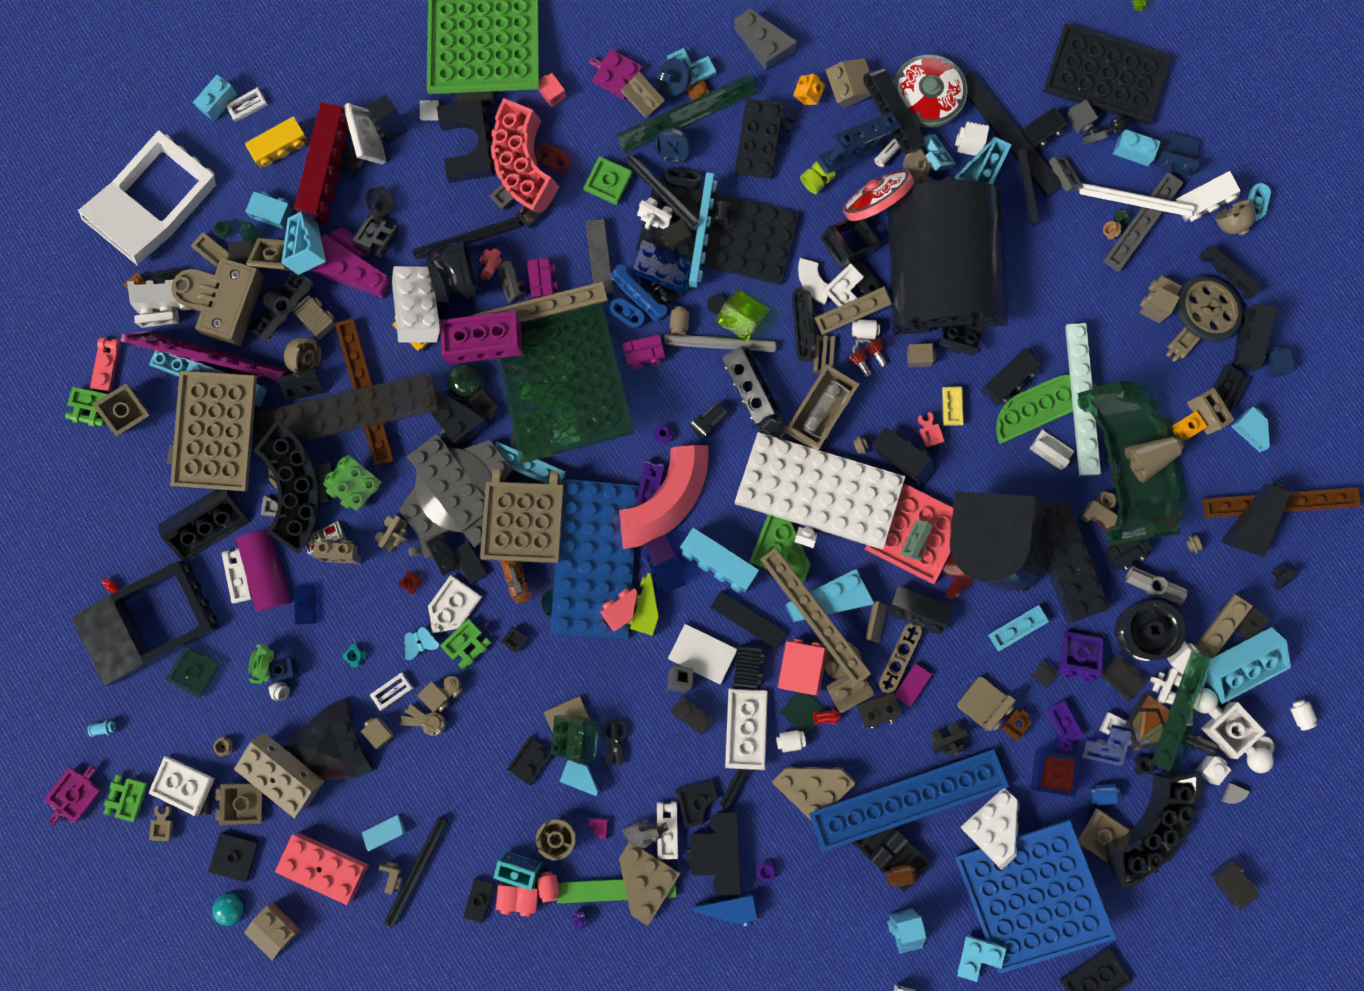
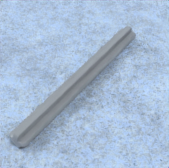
M665 334L664 336L665 345L733 350L740 346H748L750 351H776L775 341Z

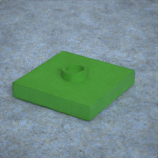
M599 156L583 190L618 205L633 175V171Z

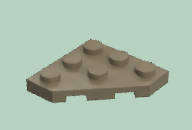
M785 767L773 779L772 783L810 819L809 813L836 804L856 784V781L843 768Z
M629 841L619 857L630 913L648 926L680 873Z

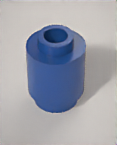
M1115 784L1090 787V800L1092 804H1117L1118 800L1121 799L1120 789L1116 788Z

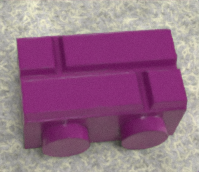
M549 258L528 260L531 298L536 299L558 293L557 282H553V275H556L555 264H551Z
M659 334L623 343L628 368L632 367L633 370L643 368V364L651 363V365L660 364L665 359Z

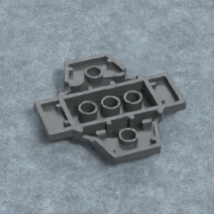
M435 434L407 456L415 467L417 475L415 487L399 511L421 540L434 537L439 533H446L447 531L463 532L472 545L477 547L482 541L486 482H492V469H501V482L506 483L514 470L491 440L461 450L449 448L440 435Z

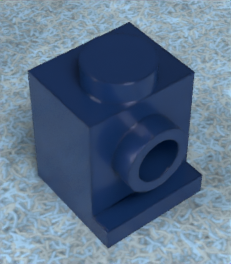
M286 658L269 663L268 670L270 671L269 679H271V682L299 677L295 658ZM278 667L282 668V672L280 674H278Z

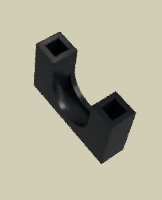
M481 99L437 106L438 120L442 131L468 128L478 135L477 146L471 153L465 156L444 159L446 177L449 183L492 177L495 163L490 157L492 142L488 141L487 136L490 134L489 123L485 122V117H488L486 106L482 105Z

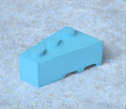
M302 211L288 218L282 264L299 275L326 262L318 223Z

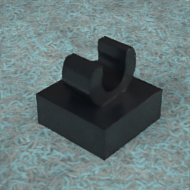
M1278 565L1273 569L1274 572L1271 573L1276 579L1273 586L1280 591L1295 579L1297 573L1292 568L1285 572Z

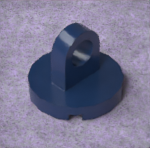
M670 58L662 64L660 70H657L656 79H658L660 88L665 94L680 96L689 89L692 73L686 61L679 58Z
M665 129L657 135L654 148L655 152L665 162L679 164L689 157L691 143L684 130Z

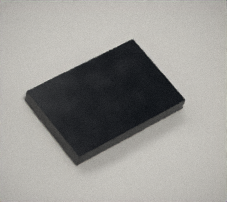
M1108 946L1059 979L1066 991H1121L1132 983V980Z

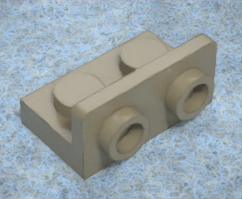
M640 72L621 89V92L645 118L665 101Z
M846 675L826 686L840 713L874 696V692L866 678L855 686Z

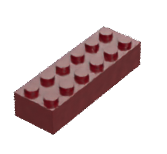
M320 102L294 209L297 213L302 211L315 222L326 225V221L331 215L330 205L331 201L333 202L335 199L334 188L335 184L339 182L338 172L344 162L343 152L348 146L347 136L350 129L343 106Z

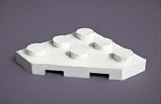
M1006 789L999 791L961 826V829L1001 870L1017 855L1016 837L1018 836L1017 814L1019 802Z

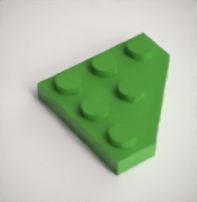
M768 515L749 563L767 570L760 559L776 547L803 583L810 568V563L803 551L802 545L795 542L797 534L791 521Z

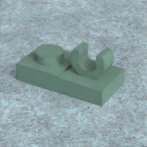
M916 520L900 555L906 558L922 560L918 554L920 550H927L923 544L929 537L933 525L926 521Z

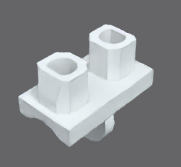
M651 197L646 202L642 200L639 204L640 208L637 215L646 222L645 228L649 230L651 226L667 231L670 226L673 210L668 206H664L662 210L656 208L658 203Z
M1175 668L1169 670L1165 682L1163 681L1165 674L1159 672L1157 678L1151 677L1150 679L1154 683L1153 691L1158 692L1160 686L1162 687L1157 702L1161 704L1176 705L1179 695L1170 691L1172 684L1183 688L1187 678L1177 673L1178 670Z

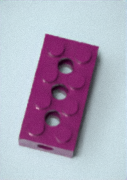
M516 311L440 320L441 355L447 364L522 355L521 320Z

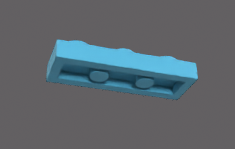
M1037 605L989 633L988 636L997 651H1001L1049 621L1040 606Z

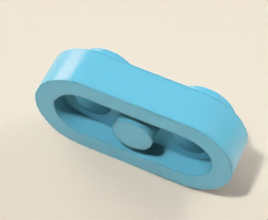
M1263 183L1256 184L1250 190L1248 200L1253 203L1257 212L1255 221L1265 216L1271 195L1270 188ZM1256 192L1260 193L1261 197H1258Z

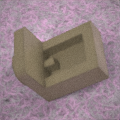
M387 861L386 864L383 863L379 867V870L390 873L384 893L392 895L396 890H400L403 880L400 876L403 868H399L397 863Z

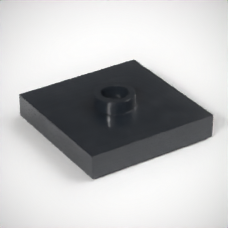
M221 832L208 872L248 882L259 842Z

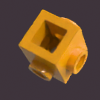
M815 74L803 75L798 81L793 96L804 105H817L825 84Z

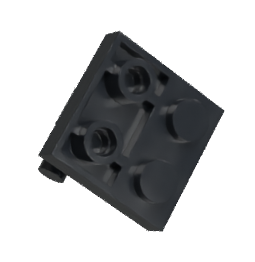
M969 325L942 327L941 338L938 339L937 345L948 348L951 352L965 353L973 356L979 350L982 328L969 329Z

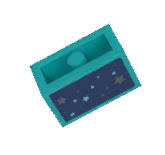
M504 851L497 861L494 879L531 891L539 877L542 863Z

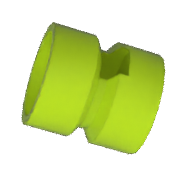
M816 161L812 165V169H807L800 176V179L810 192L817 194L824 188V183L828 184L836 174L831 172L825 175Z

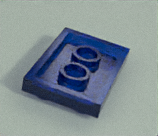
M642 240L631 273L684 294L690 278L692 259Z

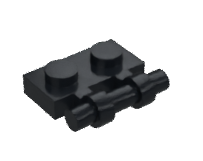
M369 214L352 240L353 245L368 252L375 247L377 248L375 255L382 257L389 250L391 241L396 239V233L399 228L393 225L389 229L386 227V220ZM380 235L385 236L383 241L378 239Z

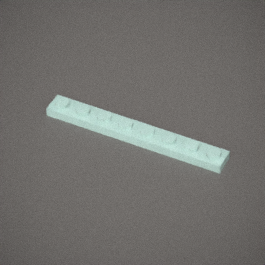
M1086 323L1067 324L1065 329L1079 476L1099 475L1101 472Z

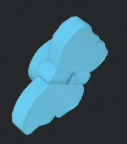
M424 627L419 628L418 632L414 634L407 633L405 635L406 660L414 659L420 651L423 652L425 649L436 650L440 647V644Z

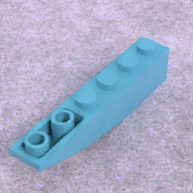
M155 351L149 363L150 366L179 377L180 371L228 374L190 361L187 358L172 356L171 353ZM256 384L255 406L260 407L267 390Z

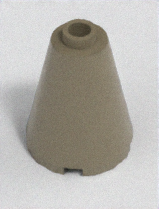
M1169 437L1125 448V455L1127 459L1131 458L1130 468L1137 479L1143 483L1180 456L1184 448L1180 439Z

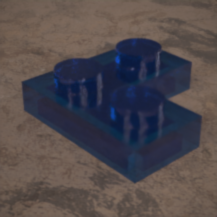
M1111 724L1107 741L1086 737L1082 757L1122 767L1132 729Z

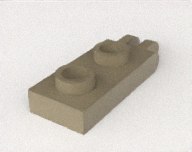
M1197 314L1193 316L1196 321H1200V317ZM1184 327L1167 346L1170 350L1166 353V356L1170 357L1174 352L1176 355L1171 359L1173 362L1179 357L1183 359L1200 338L1190 333Z

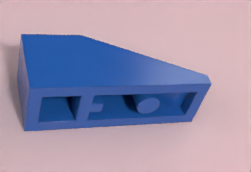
M752 893L694 905V912L735 924L742 923V926L753 925V921L757 920Z

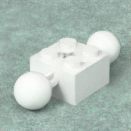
M1200 688L1193 693L1191 698L1193 707L1201 713H1209L1212 717L1201 729L1214 743L1218 744V747L1228 758L1238 759L1245 752L1247 754V764L1254 772L1266 773L1273 767L1274 758L1271 752L1265 748H1257L1254 745L1266 732L1238 702H1229L1220 709L1217 706V695L1211 689Z

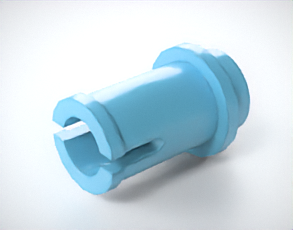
M110 720L88 725V734L91 737L102 734L111 735L116 730L115 722Z

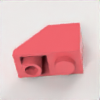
M626 588L618 594L620 598L614 602L611 599L602 605L604 609L600 613L612 631L618 630L632 620L637 594L635 588L631 590Z

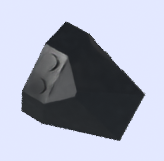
M347 698L325 707L280 745L323 781L355 779L374 771L368 753L363 752L351 720V717L354 715Z

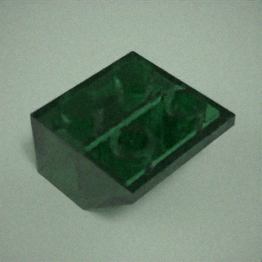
M555 715L551 754L578 764L594 761L596 759L599 722L586 717Z

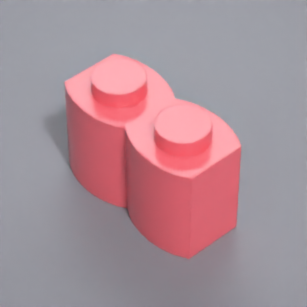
M500 883L498 885L496 910H501V914L509 915L516 911L520 912L521 916H532L538 909V886H534L530 891L509 883Z

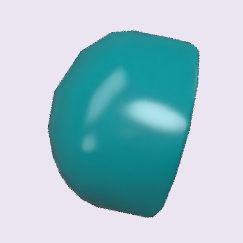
M234 893L222 894L217 897L212 907L213 918L220 925L232 926L243 915L242 901Z

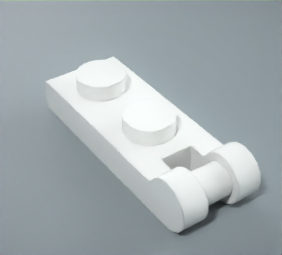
M236 548L232 552L229 550L222 552L232 604L252 600L239 549ZM236 558L237 563L232 564V559Z
M657 802L658 859H678L677 802H671V804ZM663 812H671V818H663Z

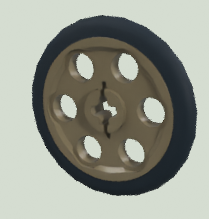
M1198 276L1187 280L1182 285L1177 295L1180 298L1176 303V309L1179 319L1190 333L1205 341L1219 342L1233 337L1242 325L1243 307L1238 295L1227 283L1211 276ZM1202 288H1207L1210 295L1204 294ZM1189 296H1193L1196 299L1197 304H1193L1190 301ZM1219 296H1223L1226 299V304L1219 300ZM1193 313L1199 315L1200 321H1196L1193 318ZM1223 313L1230 317V321H1226L1223 318ZM1210 322L1216 324L1217 330H1213L1210 327Z

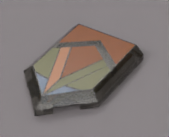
M1141 694L1125 722L1127 732L1129 731L1132 751L1158 748L1175 719V714L1149 694Z

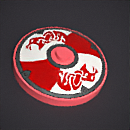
M899 170L871 180L847 201L843 208L845 216L850 221H857L873 216L888 208L911 189L914 184L912 174L908 170Z

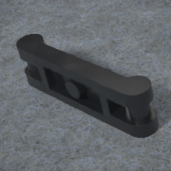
M1208 246L1200 253V260L1202 262H1209L1216 272L1223 274L1233 286L1242 290L1244 298L1251 299L1261 291V287L1257 282L1216 247Z

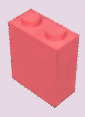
M792 639V642L786 641L778 688L819 696L827 656V649L822 648L823 644L811 642L810 646L804 645L802 640Z

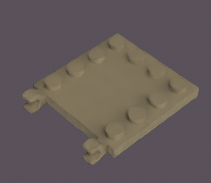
M492 469V482H486L481 560L559 563L564 486L558 485L560 479L558 471H550V484L501 482V469Z

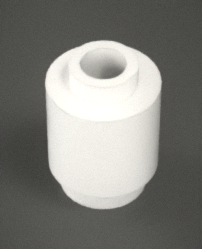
M858 319V321H853L852 336H857L860 339H875L876 335L880 333V324H877L876 320Z
M1302 699L1292 703L1293 706L1290 710L1297 726H1300L1301 730H1308L1317 726V718L1310 702H1305Z
M803 731L779 733L780 737H776L777 747L782 749V752L801 750L802 747H806Z

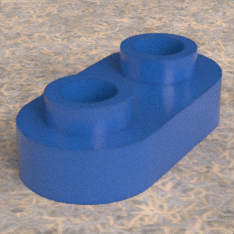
M621 298L611 302L610 311L615 318L633 329H638L644 324V314L641 310ZM622 307L623 311L617 312L616 309ZM637 317L639 320L637 322H633L632 318Z

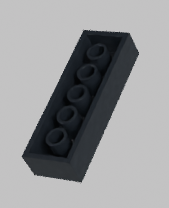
M1068 500L1049 505L1048 507L1052 509L1047 552L1049 564L1046 569L1066 622L1072 623L1110 610Z

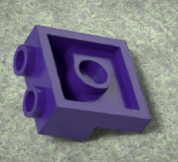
M1064 631L1062 634L1061 653L1059 654L1058 673H1062L1065 678L1083 677V681L1086 682L1097 680L1102 674L1103 638Z

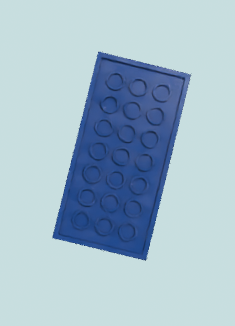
M562 479L564 495L559 563H555L550 634L627 640L629 624L626 623L618 630L612 631L600 611L604 609L602 605L612 599L614 602L620 598L618 596L620 592L626 588L632 589L634 547L623 549L619 510L635 507L639 486Z

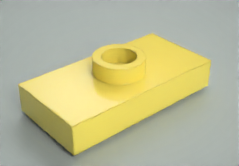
M943 387V426H962L964 424L962 387Z

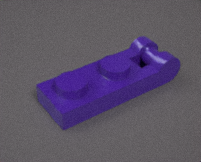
M644 460L635 507L649 500L658 491L664 464H653L649 460ZM649 470L655 472V477L649 476Z

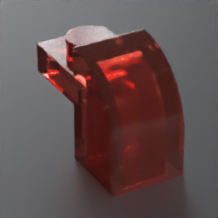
M949 555L941 573L952 579L944 594L945 598L952 600L954 597L958 598L963 588L960 587L961 585L966 588L971 585L972 578L965 575L955 564L952 555Z

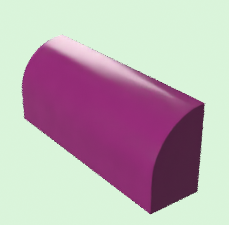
M268 530L236 537L257 612H265L291 603L274 540L267 533Z

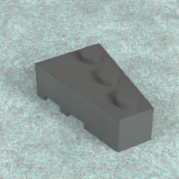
M749 9L735 18L734 29L765 71L796 51L797 41L753 10Z

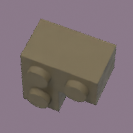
M1163 276L1153 280L1148 287V290H1150L1149 294L1144 296L1139 305L1142 307L1139 313L1160 323L1172 313L1180 298L1177 295L1182 286Z

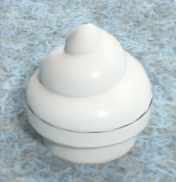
M278 681L269 686V694L273 700L283 701L289 695V687L286 683Z

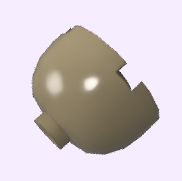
M1248 199L1232 205L1233 208L1228 211L1226 208L1216 215L1215 220L1222 231L1228 234L1238 233L1243 235L1250 230L1249 227L1256 220V211L1253 203Z
M305 337L291 340L284 351L286 366L294 373L312 370L314 366L318 367L321 360V348L317 346V341Z
M552 819L545 822L539 828L536 835L538 850L545 858L551 860H558L568 856L576 843V835L572 826L560 819Z

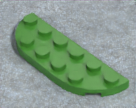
M1070 375L1055 377L1011 398L1002 407L997 418L996 434L999 444H1003L1073 412ZM1092 383L1093 399L1096 402L1104 398V395Z

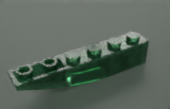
M1191 651L1151 764L1168 771L1177 770L1199 707L1211 658Z

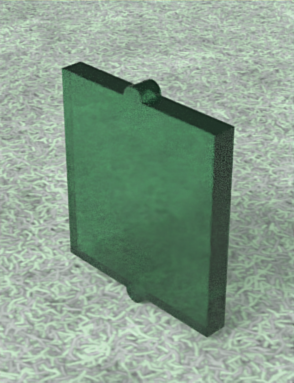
M797 692L792 699H788V703L781 710L780 714L798 730L803 731L806 736L812 727L816 725L813 717L814 712H825L826 710L806 693Z

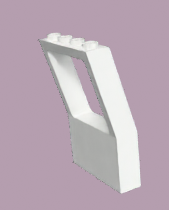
M158 130L121 173L78 211L85 223L138 265L171 237L216 186L215 174L209 168H204L196 157L188 155L182 146H177L169 135H164ZM161 152L167 154L199 180L163 221H159L125 193Z

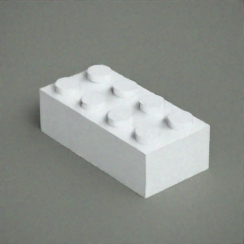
M394 266L392 286L398 342H437L439 335L436 296L428 267Z

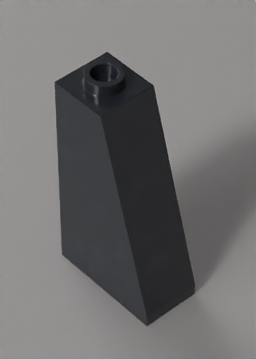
M1273 482L1272 485L1264 483L1224 535L1221 542L1265 557L1291 492L1284 489L1285 485Z

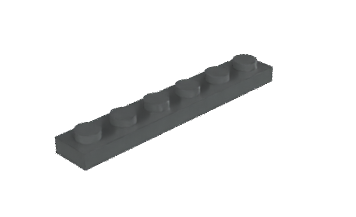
M1167 172L1150 197L1171 200L1183 182ZM1142 207L1103 262L1119 272L1163 211Z

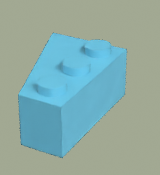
M994 137L954 178L993 184L1011 144Z
M912 908L889 914L890 920H887L890 933L892 932L893 936H895L899 954L923 948L922 945H924L923 942L926 940V934L921 917Z

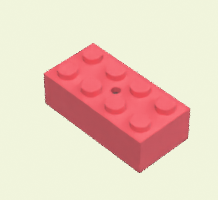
M298 832L292 834L275 872L348 905L353 901L369 864Z

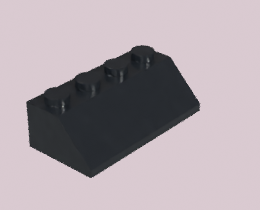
M216 489L158 524L160 537L182 561H186L249 522V519L230 490Z

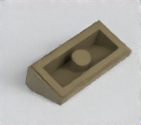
M875 601L872 605L865 636L866 640L876 643L880 642L887 611V605Z

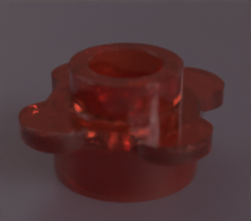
M408 571L405 574L406 576L399 581V586L405 588L409 594H414L418 585L422 584V579L417 578L413 572Z

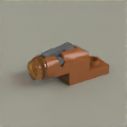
M500 561L512 600H515L516 605L530 601L531 592L523 562Z

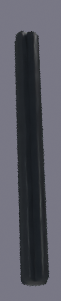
M629 154L625 158V162L691 229L695 230L700 225L699 221L634 155Z
M518 217L424 245L413 249V256L415 259L426 257V249L438 247L443 252L452 243L464 241L465 244H469L520 228V222Z
M441 816L437 818L384 921V924L392 928L395 926L448 823L446 818Z

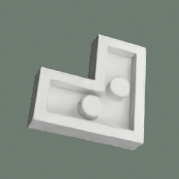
M850 263L823 291L837 306H841L857 298L850 290L863 276Z

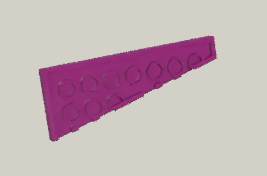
M150 331L123 333L121 336V341L154 349L157 352L171 353L172 356L179 358L188 357L190 361L197 363L204 361L233 368L241 372H250L258 377H270L269 380L278 382V377L289 375L290 372Z

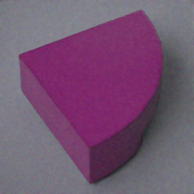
M588 818L589 826L593 833L599 838L607 840L608 819Z

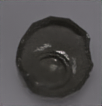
M372 187L365 194V204L370 213L377 217H382L392 212L394 199L392 194L387 192L384 187Z

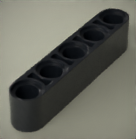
M880 67L865 73L863 82L881 115L892 112L901 125L899 130L892 132L901 150L905 154H909L924 147V136L887 71Z

